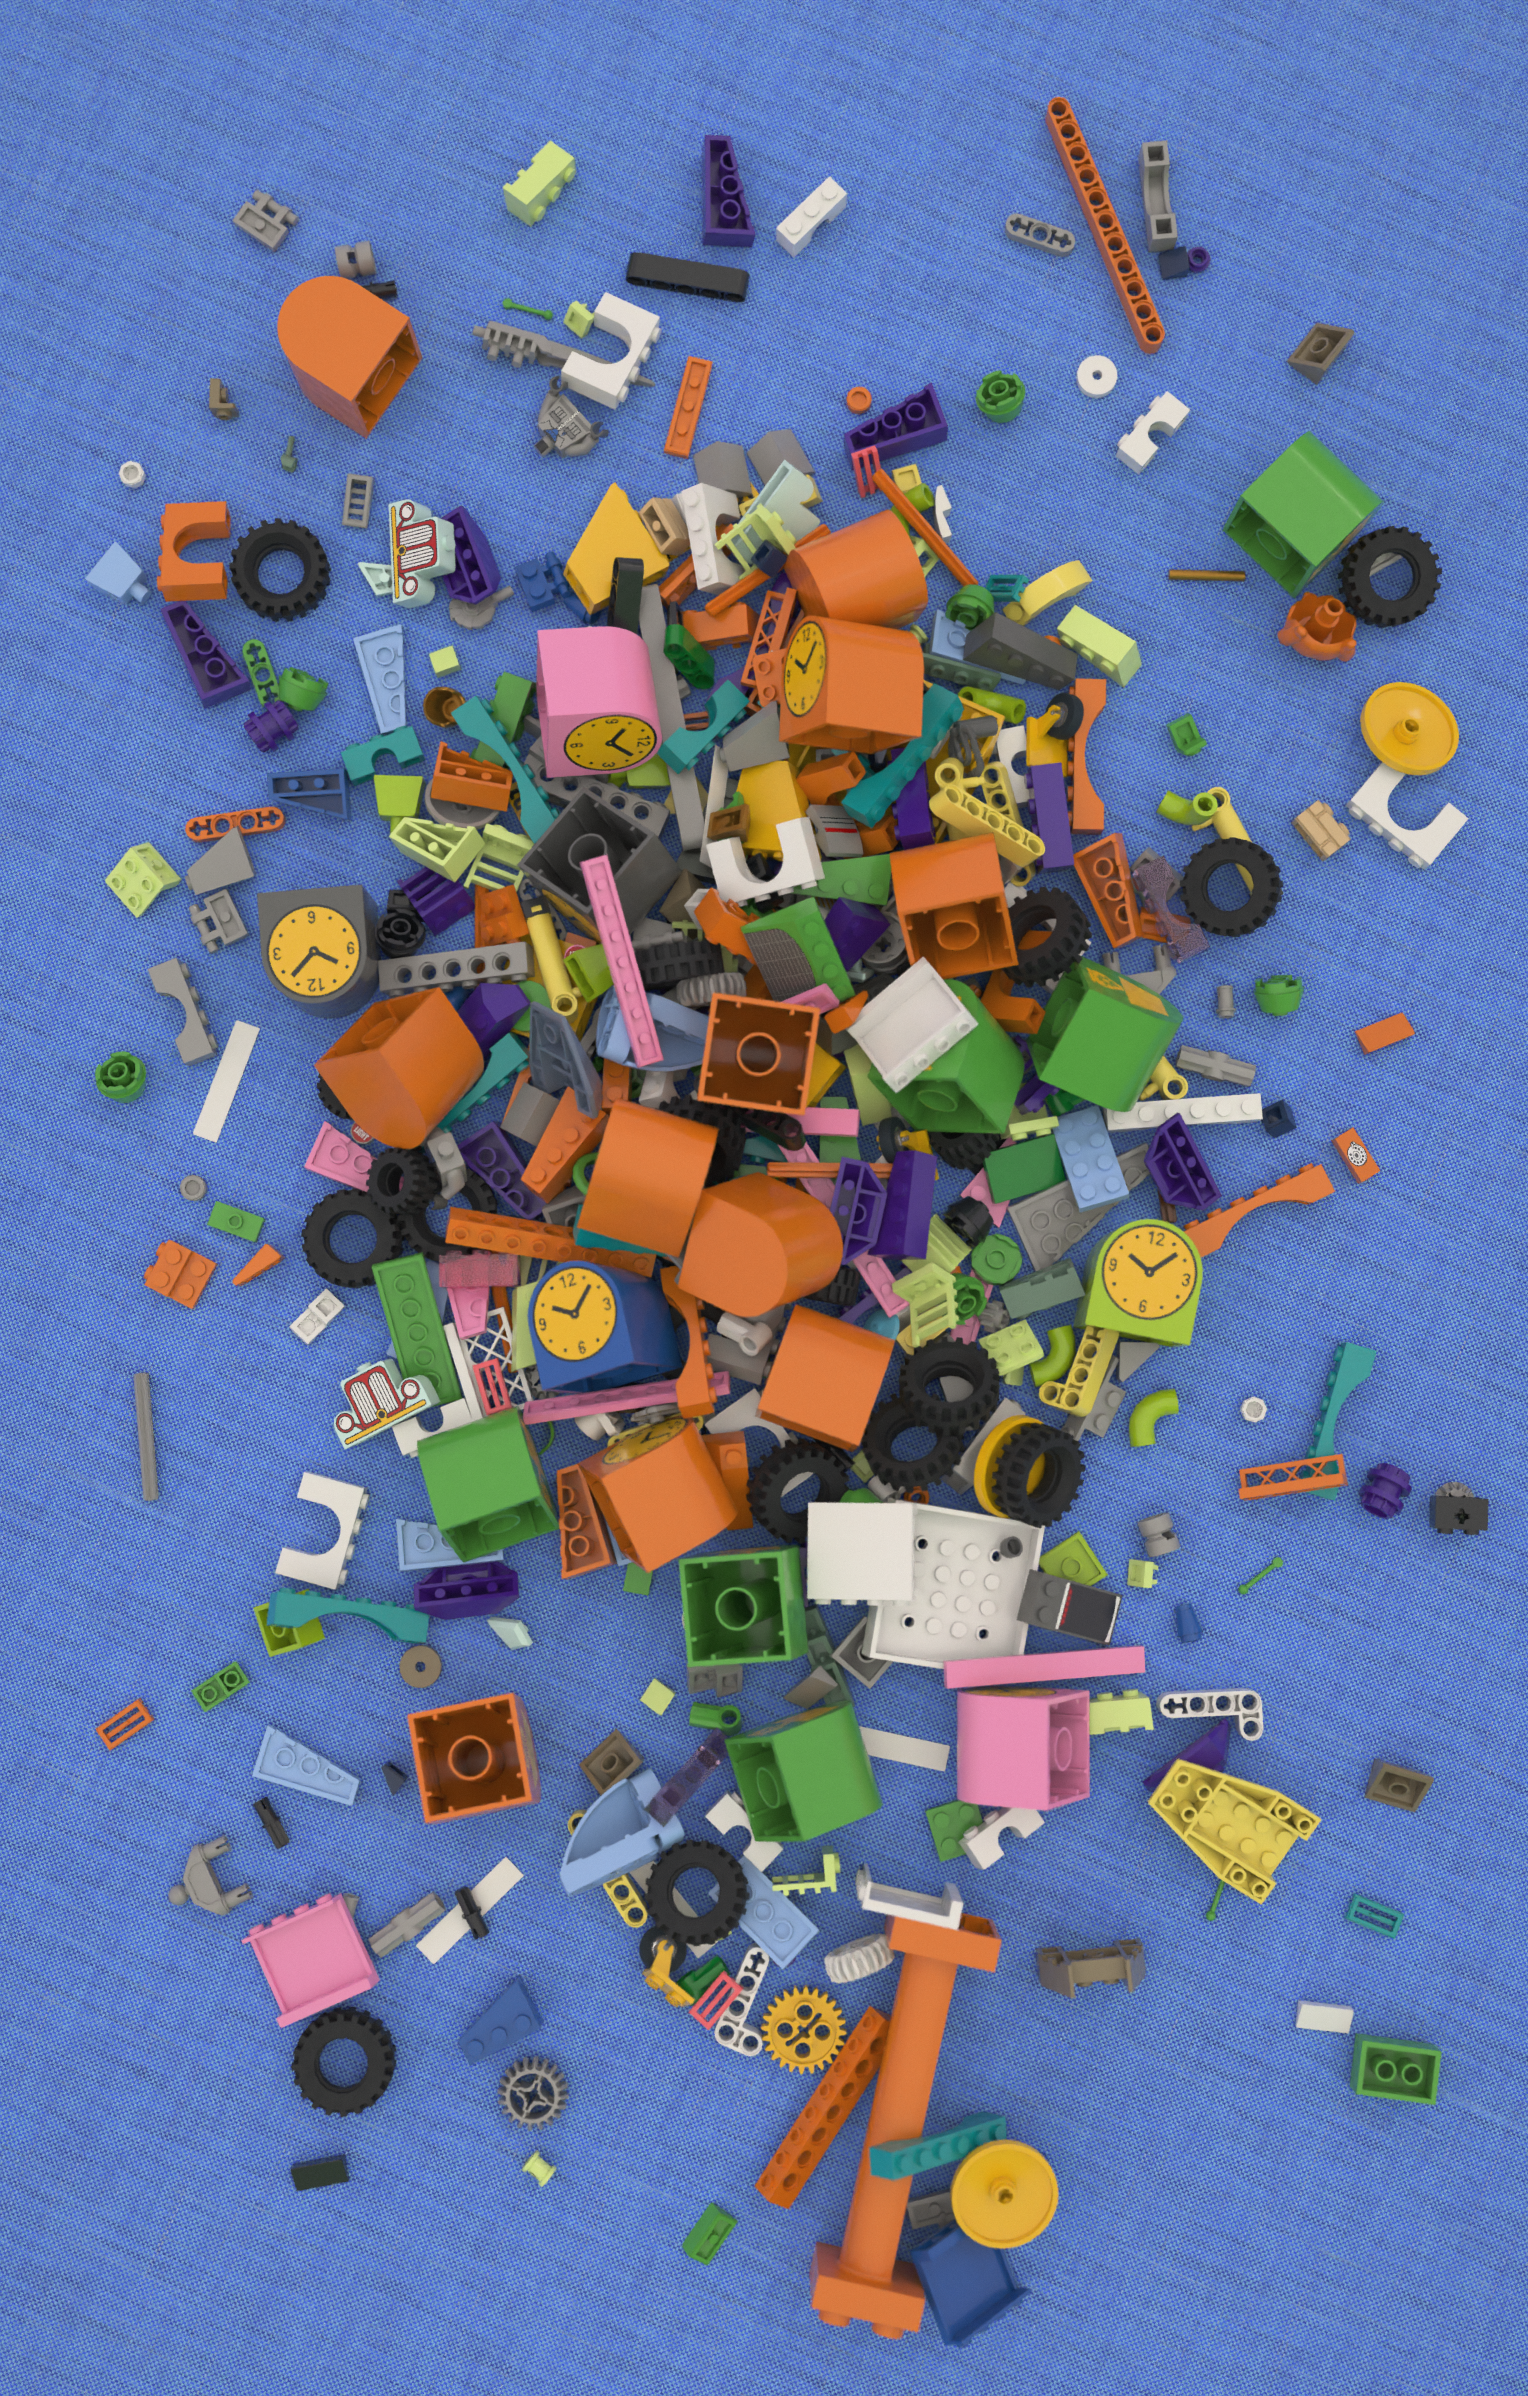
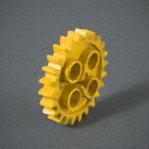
M794 1985L792 1994L784 1989L783 1999L777 1995L774 1996L776 2006L768 2003L767 2008L771 2014L763 2013V2019L768 2021V2023L761 2024V2029L768 2031V2033L762 2035V2041H770L765 2046V2050H774L771 2059L775 2060L780 2057L779 2067H783L788 2063L789 2072H792L795 2066L799 2067L800 2074H803L805 2067L809 2068L811 2074L814 2073V2065H818L823 2070V2061L826 2060L832 2064L831 2053L835 2055L840 2053L836 2045H844V2040L839 2036L845 2035L846 2029L839 2026L846 2023L845 2018H837L842 2013L841 2007L833 2009L836 1999L833 1998L827 2001V1991L819 1996L818 1987H815L812 1993L808 1992L807 1985H804L803 1992H799L797 1986ZM801 2005H808L811 2007L812 2012L807 2016H802L797 2010ZM817 2013L822 2014L820 2018L811 2022ZM781 2023H789L792 2026V2030L787 2034L781 2033L778 2030V2026ZM809 2024L807 2034L804 2031L799 2033V2025L806 2027ZM826 2025L829 2028V2032L825 2036H820L815 2032L817 2026ZM798 2034V2036L793 2040V2042L789 2046L785 2044L787 2041L791 2040L794 2036ZM799 2043H806L810 2049L808 2052L801 2054L796 2051L795 2047Z

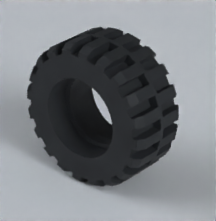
M342 1189L333 1195L328 1194L324 1196V1200L321 1203L317 1202L312 1207L313 1212L311 1215L307 1214L304 1221L307 1222L306 1228L302 1229L301 1237H304L302 1249L308 1257L306 1259L308 1264L315 1269V1273L338 1286L362 1288L363 1286L376 1284L372 1264L397 1259L399 1255L402 1256L403 1248L401 1247L404 1236L400 1231L401 1225L398 1222V1217L394 1213L379 1210L377 1208L378 1205H373L371 1202L372 1197L368 1196L366 1191L360 1189ZM348 1215H360L367 1218L373 1224L377 1233L374 1251L368 1258L357 1263H347L340 1260L330 1247V1234L333 1226L342 1217Z

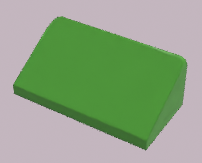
M710 2203L683 2242L682 2248L689 2257L708 2266L737 2224V2219L716 2204Z

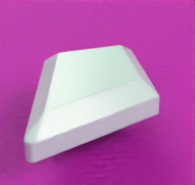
M358 562L359 568L377 597L393 594L391 565Z
M859 959L847 974L850 981L863 983L874 975V969L862 968V959Z
M490 1617L487 1620L492 1629L511 1650L527 1647L533 1643L528 1634V1627L522 1624L521 1620Z

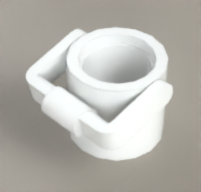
M616 1412L574 1418L578 1427L588 1437L596 1441L600 1440L606 1433L610 1437L619 1435L625 1425L620 1414Z

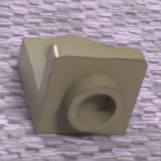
M210 378L209 409L213 416L220 420H231L232 417H239L236 405L228 403V388L224 387L221 379Z

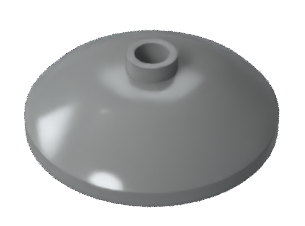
M433 778L426 787V808L430 815L444 826L446 823L454 824L455 827L467 828V826H471L477 830L485 827L487 823L491 824L499 815L500 810L431 798Z

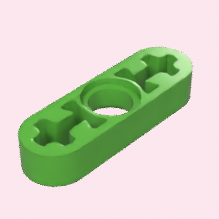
M257 639L248 640L243 645L242 652L259 701L265 708L263 704L269 698L265 688L270 687L272 694L278 696L274 699L275 702L277 700L282 701L279 698V683L264 644ZM252 647L260 650L258 651V656L261 663H256L253 655L249 654L252 652ZM261 669H267L270 672L269 679L264 682L258 681L256 678L257 672Z

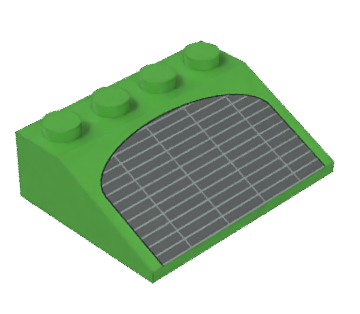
M814 896L741 927L775 1002H782L825 983L835 994L839 1002L855 996L850 978Z

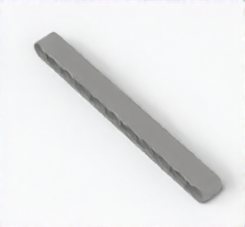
M658 584L642 586L639 626L642 639L649 649L663 744L679 727L686 729L674 664L663 653L666 623ZM666 763L683 851L701 848L705 823L694 766L689 771L684 768L677 774Z

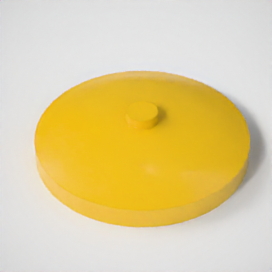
M1394 682L1383 685L1373 692L1362 708L1360 726L1368 747L1379 760L1394 770L1410 775L1431 774L1443 768L1456 752L1459 742L1456 720L1447 705L1438 696L1424 687L1407 682Z
M1015 1415L1003 1420L990 1432L979 1451L974 1470L975 1493L981 1506L995 1516L1010 1518L1000 1511L1001 1506L996 1505L994 1501L998 1495L992 1493V1487L996 1485V1479L992 1478V1473L997 1472L999 1466L995 1461L997 1457L1002 1458L1004 1451L1001 1448L1004 1443L1009 1445L1012 1442L1010 1436L1013 1433L1021 1434L1020 1427L1024 1425L1030 1428L1031 1423L1041 1425L1042 1422L1038 1419L1026 1415ZM1043 1453L1035 1461L1029 1473L1027 1495L1038 1487L1045 1470V1456Z
M997 2140L979 2146L962 2160L952 2179L950 2200L958 2224L970 2238L992 2248H1012L1036 2238L1050 2223L1057 2207L1058 2186L1050 2164L1038 2150L1026 2143L1015 2140Z

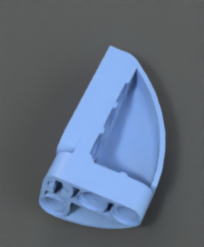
M613 985L607 989L601 1004L597 1023L596 1048L598 1056L623 1066L646 1071H675L702 1064L709 1016L659 995L646 993L664 1060L640 1068L637 1067L615 987Z
M650 1768L629 1779L624 1778L613 1785L593 1803L580 1820L570 1838L560 1871V1882L567 1897L578 1895L654 1861L657 1857L656 1853L661 1854L663 1851L665 1852L672 1848V1845L682 1843L684 1838L682 1826Z

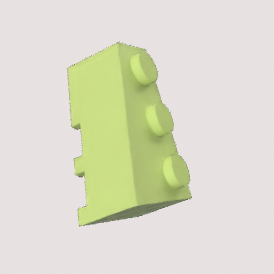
M549 141L531 159L533 164L527 171L521 169L517 173L519 179L512 185L506 183L503 186L507 210L530 227L535 221H540L543 218L546 207L551 201L555 202L563 185L566 182H571L576 174L574 157L552 141Z
M1076 605L1057 627L1059 640L1066 648L1076 651L1123 688L1142 665L1136 641Z
M404 817L389 835L400 853L453 882L458 880L486 844L475 827L467 826V828L455 827L454 824L446 823L444 826L434 824L433 821Z
M859 1044L844 1050L845 1061L850 1074L856 1106L860 1111L862 1126L892 1117L890 1108L894 1106L867 1077L872 1065L870 1058Z
M539 1281L517 1287L512 1291L511 1372L537 1365L528 1325V1308L532 1293Z
M1138 1689L1123 1690V1695L1113 1696L1112 1692L1098 1693L1097 1698L1089 1699V1735L1105 1734V1732L1117 1730L1129 1732L1130 1729L1145 1727V1730H1154L1150 1698L1142 1692L1138 1693Z

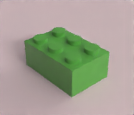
M1356 2033L1350 2087L1358 2095L1436 2105L1442 2051L1431 2043Z

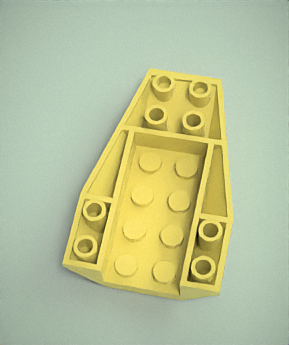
M1178 1758L1147 1801L1219 1879L1261 1905L1276 1885L1275 1880L1271 1876L1298 1836L1307 1841L1322 1820L1277 1790Z

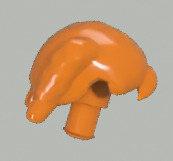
M1305 592L1302 599L1294 603L1289 609L1285 626L1278 631L1277 637L1280 644L1291 646L1302 656L1319 661L1338 658L1341 661L1347 662L1356 653L1355 646L1357 642L1353 639L1357 625L1356 617L1346 612L1345 604L1332 595L1317 597L1312 592Z

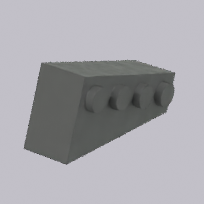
M995 612L966 635L963 660L1061 690L1075 680L1078 654Z

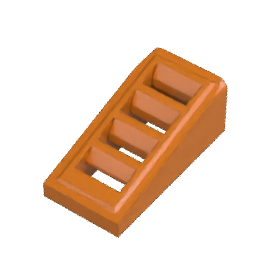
M862 991L846 999L838 1007L825 1015L824 1018L834 1034L854 1024L869 996L867 991Z
M265 1244L237 1274L232 1283L236 1286L245 1285L283 1261L285 1257L272 1245Z

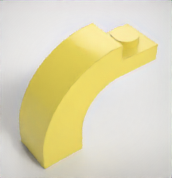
M1079 560L1071 561L1055 568L1028 585L1023 593H1018L1021 597L1019 602H1010L1002 610L1008 619L1025 626L1052 604L1064 598L1075 596L1091 583L1092 579Z

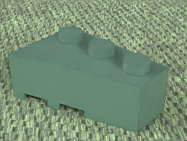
M1071 1257L999 1286L1011 1319L1017 1318L1018 1320L1030 1316L1032 1312L1046 1310L1057 1304L1085 1296Z

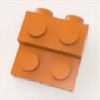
M514 884L479 895L482 911L487 918L486 921L479 923L481 936L485 940L486 946L522 942L521 936L530 934Z
M168 1239L167 1243L162 1242L156 1251V1256L159 1258L155 1266L150 1265L147 1268L143 1277L147 1280L144 1285L194 1309L218 1264Z

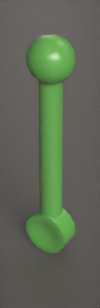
M505 298L502 302L506 310L515 308L544 316L546 320H550L553 317L551 310L542 311L512 303V300L509 298Z
M1279 1557L1273 1558L1271 1565L1247 1584L1239 1586V1593L1242 1595L1247 1594L1248 1589L1275 1567H1281L1283 1560Z
M1220 1880L1211 1909L1206 1913V1919L1209 1921H1213L1216 1918L1215 1910L1225 1885L1223 1880Z

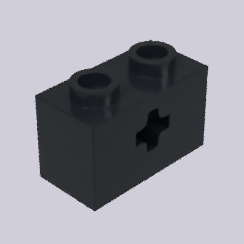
M1430 1495L1429 1527L1437 1528V1533L1453 1534V1529H1462L1463 1534L1479 1535V1530L1488 1531L1489 1499ZM1454 1513H1463V1518H1454Z

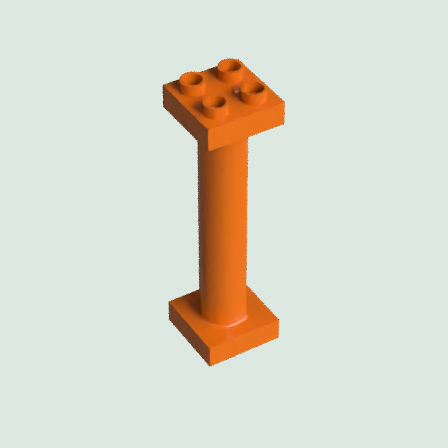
M962 1912L958 1930L894 1915H886L884 1930L888 1948L905 1952L852 2201L842 2247L816 2241L809 2272L811 2308L819 2310L818 2318L834 2326H849L851 2317L872 2322L871 2330L887 2338H902L904 2329L919 2332L925 2303L923 2286L914 2263L895 2259L913 2175L895 2181L871 2175L869 2147L887 2141L921 2137L957 1966L960 1964L995 1972L1002 1940L993 1920Z

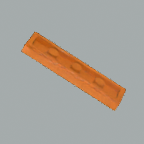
M688 356L664 447V454L685 459L689 458L713 366L712 361Z

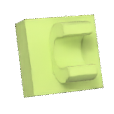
M576 300L570 304L563 323L582 339L588 334L591 325L594 323L595 316L594 312L591 314L586 309L587 305L585 303L580 304Z
M1129 1559L1127 1585L1152 1588V1585L1157 1584V1580L1152 1578L1153 1570H1158V1566L1150 1561Z

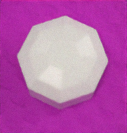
M132 461L123 464L119 472L124 485L134 489L143 485L146 477L141 465Z
M1256 1397L1244 1400L1240 1407L1243 1419L1253 1423L1264 1419L1267 1411L1264 1401Z

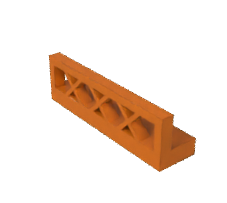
M722 523L716 529L718 541L723 533L727 534L733 529L731 523L728 526ZM726 545L721 548L726 557L732 553ZM692 554L659 586L661 602L666 609L670 602L673 601L680 605L697 588Z
M787 587L785 594L767 590L742 675L741 685L757 689L756 681L748 679L750 671L754 670L752 659L754 656H757L755 653L757 648L766 644L769 648L768 653L771 650L783 649L797 602L796 589ZM771 599L783 602L781 610L775 614L769 608ZM773 621L776 626L774 634L767 637L762 628Z
M1343 1454L1239 1470L1242 1488L1238 1490L1240 1499L1244 1501L1348 1486ZM1338 1461V1474L1326 1475L1322 1472V1469L1328 1462ZM1321 1463V1465L1318 1468L1313 1466V1464ZM1308 1465L1316 1471L1311 1478L1300 1479L1296 1476L1302 1466ZM1296 1467V1468L1293 1470V1472H1291V1471H1289V1470L1287 1469V1468ZM1283 1469L1290 1475L1285 1482L1275 1483L1270 1479L1275 1471ZM1270 1471L1267 1476L1261 1473ZM1257 1473L1264 1478L1259 1486L1248 1487V1474Z

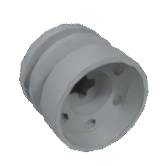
M881 912L891 925L864 953L861 959L866 968L874 969L875 975L885 973L896 975L897 966L909 959L899 918L891 913ZM885 945H889V947H886V951L882 952V949L885 948Z

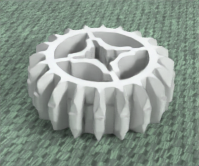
M885 1934L866 1935L829 1952L824 1958L825 1969L831 1981L835 1983H846L861 1979L874 1972H878L890 1964L895 1958L894 1949L888 1948Z

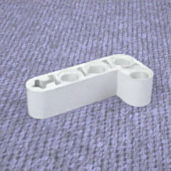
M1249 1688L1167 1691L1161 1693L1156 1701L1157 1709L1169 1718L1235 1715L1236 1731L1243 1738L1254 1741L1260 1738L1263 1733L1261 1697ZM1251 1694L1254 1699L1253 1704L1250 1707L1244 1708L1242 1706V1699L1245 1695ZM1226 1696L1228 1700L1226 1707L1218 1709L1216 1707L1217 1698ZM1194 1697H1200L1202 1701L1201 1707L1197 1710H1191L1190 1701ZM1169 1699H1171L1174 1703H1182L1183 1708L1179 1705L1171 1706V1711L1164 1707V1704H1167ZM1253 1721L1255 1723L1254 1731L1250 1734H1245L1243 1730L1245 1723Z
M756 1942L747 1948L734 1978L735 1982L743 1987V1990L735 2000L741 2001L744 2004V2008L736 2012L729 2006L716 2021L714 2033L718 2043L747 2056L757 2055L761 2051L763 2044L760 2030L744 2022L769 1963V1955ZM761 1952L763 1959L759 1958L755 1969H753V1955ZM743 1976H751L755 1982L752 1986L745 1987L740 1983V1979ZM732 1987L729 1990L726 2000L735 1991ZM724 2025H729L733 2028L734 2032L730 2036H724L720 2033L719 2029ZM747 2036H754L758 2042L755 2046L750 2047L745 2045L743 2040Z

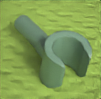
M289 436L285 454L281 456V463L284 470L293 473L297 467L298 459L292 457L295 437Z

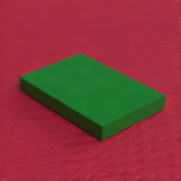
M1053 1133L992 1150L990 1152L991 1155L982 1160L993 1204L1045 1190L1065 1180L1055 1134Z

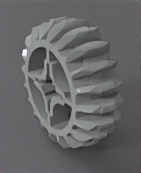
M738 972L710 974L680 981L676 985V995L679 1004L687 1008L711 1006L713 993L745 997L746 981H744L743 975Z
M534 2056L533 2063H530L528 2057H524L523 2066L520 2062L515 2061L513 2063L514 2070L511 2068L506 2069L507 2077H501L500 2083L503 2086L497 2090L498 2094L503 2095L499 2098L498 2104L506 2105L502 2109L503 2115L511 2112L512 2114L508 2121L512 2123L517 2118L519 2120L518 2128H522L524 2122L528 2123L527 2128L529 2131L533 2129L534 2123L537 2124L539 2130L543 2129V2121L551 2126L553 2124L552 2116L557 2119L561 2117L559 2109L565 2110L567 2106L562 2100H566L569 2097L568 2092L562 2091L568 2088V2082H559L564 2078L565 2074L563 2072L555 2074L558 2068L557 2064H553L551 2068L547 2067L549 2063L547 2058L544 2059L543 2064H539L538 2056ZM536 2074V2077L530 2082L516 2081L523 2075ZM544 2077L551 2083L555 2097L549 2095L550 2092L544 2089L542 2085ZM538 2083L537 2094L532 2098L531 2103H528L529 2093ZM512 2090L517 2091V2095L521 2096L524 2100L523 2109L516 2104ZM535 2105H550L544 2111L530 2112Z

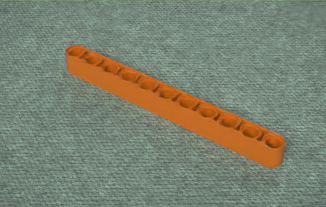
M1055 97L1048 104L1045 118L1046 125L1138 345L1144 353L1154 354L1162 345L1165 336L1164 328L1071 106L1065 98ZM1058 111L1061 112L1063 115L1056 116L1053 114V112ZM1062 134H1070L1072 138H1065ZM1072 156H1078V157H1080L1082 160L1076 161V160H1073L1071 157H1072ZM1082 178H1087V179H1089L1091 182H1090V183H1084V182H1082L1080 179H1082ZM1090 201H1098L1101 205L1094 206ZM1107 223L1110 227L1102 228L1099 224ZM1115 245L1119 250L1112 251L1108 246ZM1126 268L1129 273H1121L1118 269ZM1134 290L1138 293V296H1131L1127 291ZM1137 313H1144L1148 318L1141 319ZM1153 335L1157 338V341H1149L1146 336Z

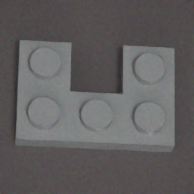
M951 2188L907 2200L906 2206L913 2230L936 2223L939 2224L941 2229L955 2219L950 2200Z

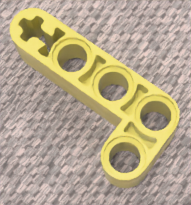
M1087 1326L1066 1384L1063 1385L1053 1381L1045 1382L1039 1389L1041 1401L1056 1410L1078 1417L1088 1415L1093 1408L1120 1331ZM1097 1350L1096 1355L1092 1358L1093 1353ZM1088 1374L1087 1379L1083 1382L1084 1377Z

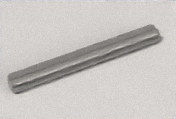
M136 1373L134 1374V1389L143 1499L145 1501L157 1500L159 1495L149 1374Z

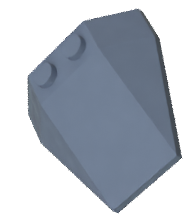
M536 1001L531 1002L529 1067L533 1086L547 1094L564 1086H569L575 1092L578 1111L592 1119L597 1118L603 1100L602 1081L566 1017Z

